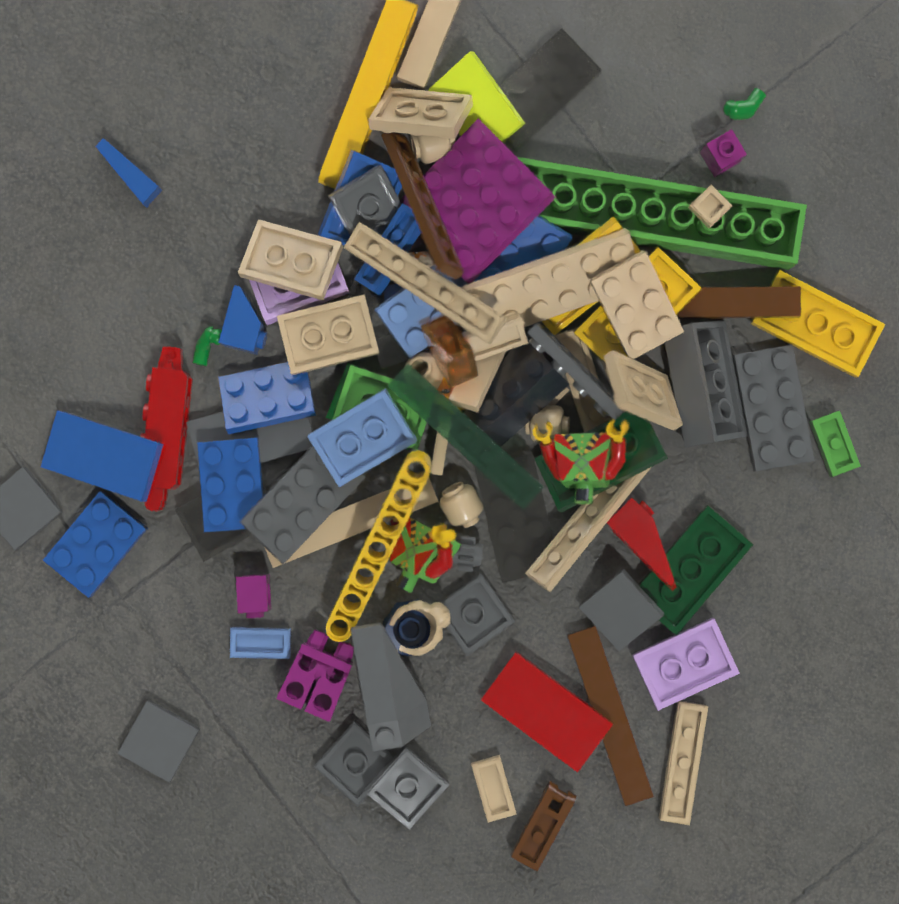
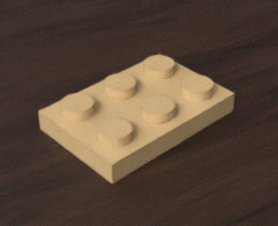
M388 87L368 119L370 130H378L384 133L397 132L413 136H436L441 139L455 138L473 106L472 95Z
M258 219L238 274L245 279L324 301L343 245L342 242Z
M644 250L589 279L627 357L635 359L684 332L653 265Z
M365 294L277 316L291 375L379 354Z
M614 350L604 355L607 367L606 374L611 381L614 391L613 398L618 408L673 431L683 425L666 374Z

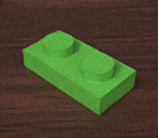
M840 411L809 421L830 477L861 467Z

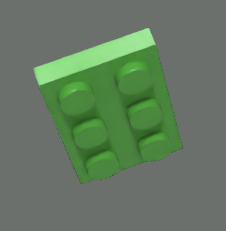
M350 365L333 419L386 388L417 438V442L408 448L418 450L436 393L425 389L421 390L410 384Z

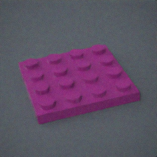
M479 119L451 146V150L446 156L440 158L423 175L464 270V274L461 277L468 284L472 283L556 198ZM405 194L400 199V202L411 208Z

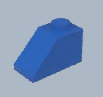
M234 285L218 343L225 347L257 355L259 348L263 349L265 346L267 332L264 331L265 326L245 291L240 286Z

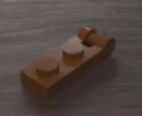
M549 781L511 852V858L538 872L577 795L570 791L564 792L558 789L557 784ZM552 799L561 803L558 811L548 807Z

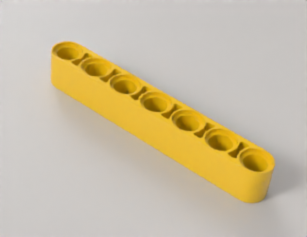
M386 0L323 163L318 183L336 189L350 151L353 150L360 154L364 153L372 132L369 128L368 119L391 83L413 26L418 4L407 0Z
M412 451L404 459L336 600L326 624V633L333 641L342 642L349 639L352 635L351 627H356L420 496L431 469V459L423 451ZM415 461L420 462L424 465L425 470L421 473H414L410 470L409 464ZM403 488L407 489L412 494V497L405 500L397 496L396 491ZM392 515L398 519L399 523L390 526L384 522L383 518ZM373 542H381L386 547V550L381 552L375 551L371 544ZM367 568L372 571L373 576L363 577L358 570ZM348 594H355L361 601L353 603L346 596ZM343 620L348 626L340 628L335 625L334 621Z

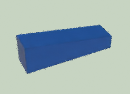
M103 138L95 147L147 208L162 189Z

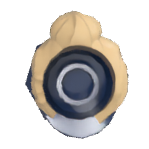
M419 599L398 602L382 623L396 646L398 654L402 657L411 655L421 656L434 649L442 640L443 628L450 624V611L440 602H434L431 605Z

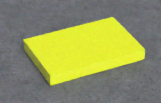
M474 51L466 54L428 89V91L472 95L473 106L458 132L460 136L479 119L503 143L526 124Z

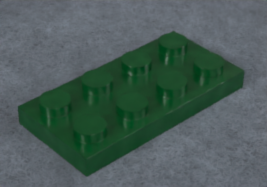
M628 411L620 414L614 420V428L617 431H621V423L623 421H626L629 425L628 431L623 435V438L626 439V461L616 477L610 480L608 487L593 488V496L668 459L649 420ZM613 418L585 433H607V425ZM543 454L534 458L558 511L563 512L577 505L575 503V488H566L559 480L554 478L544 461Z
M706 505L665 553L676 588L672 591L651 570L638 584L664 612L663 617L658 621L673 634L677 635L754 544L711 507Z

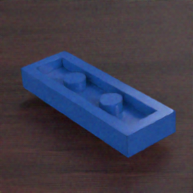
M402 203L382 234L384 238L407 253L421 233L412 209ZM366 262L354 278V280L379 296L382 295L391 280Z

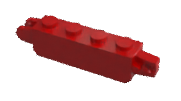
M176 347L162 348L157 368L152 367V374H148L146 379V391L150 393L148 404L145 403L143 407L142 417L143 421H146L145 433H141V437L163 444L147 502H144L146 509L151 510V512L164 510L168 498V490H175L182 483L188 429L186 422L189 420L193 379L187 372L183 371V350Z

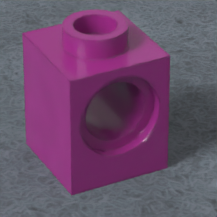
M732 129L708 142L700 152L714 178L740 164L747 155Z
M270 574L236 577L238 613H246V618L264 617V612L272 610Z

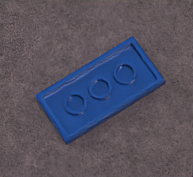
M57 410L41 467L141 502H147L163 444Z

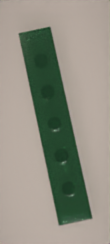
M409 363L388 385L395 394L520 508L524 509L544 488L535 477Z

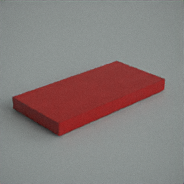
M517 651L481 698L482 702L577 773L613 726V722Z

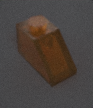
M444 315L420 326L437 367L451 388L479 376L474 350L450 318Z

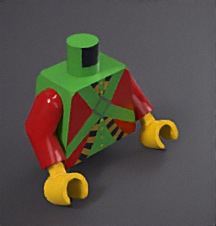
M613 419L607 425V433L554 434V439L550 438L553 431V425L547 421L545 424L548 431L546 434L541 433L538 430L537 423L535 424L533 435L537 440L541 441L540 448L546 465L554 478L559 480L566 488H575V503L592 504L593 488L608 487L610 480L616 477L626 461V439L623 438V435L629 428L626 421L621 423V431H617L614 428L615 421Z
M392 515L386 516L387 518L393 517L390 521L391 526L399 523L396 517ZM409 517L390 556V562L403 569L395 585L412 593L419 578L432 584L437 582L441 575L452 568L453 557L461 546L459 542L454 540V531L446 530L447 526L445 524L430 528Z

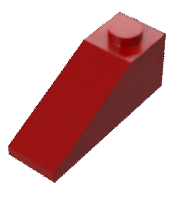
M631 498L608 520L607 525L673 591L676 588V584L654 518L652 517L654 511L644 501L638 504Z

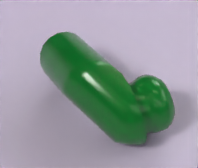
M754 88L747 100L727 101L723 107L724 114L730 116L733 120L749 119L753 117L764 101L766 94L762 90Z
M214 326L205 328L196 342L193 364L207 366L211 344H220L218 342L221 329H214Z

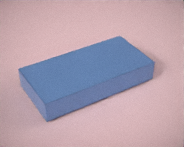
M230 628V658L290 659L291 628Z

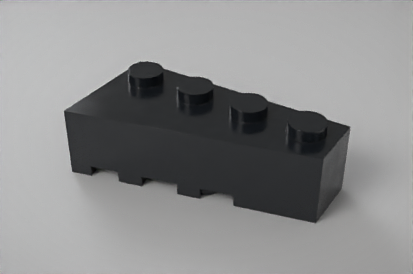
M528 337V344L511 349L500 364L479 411L475 412L466 409L450 430L462 449L481 465L525 426L535 414L539 413L570 385L563 375L552 366L551 361L545 354H541L532 346Z

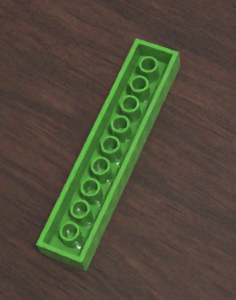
M517 157L556 196L539 215L569 234L588 237L614 216L623 229L627 228L631 239L636 245L653 248L659 247L660 249L786 270L798 264L807 207L805 204L717 190L732 207L708 229L688 208L707 188Z

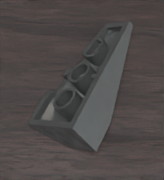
M381 622L351 627L372 750L374 752L402 747L431 726L426 696L422 689H419L411 671L404 664L396 646Z

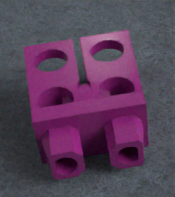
M315 629L307 642L302 643L276 699L302 709L313 683L316 682L317 684L305 712L330 722L353 665L351 660L354 646L342 641L339 642L334 654L324 650L329 638L328 635Z

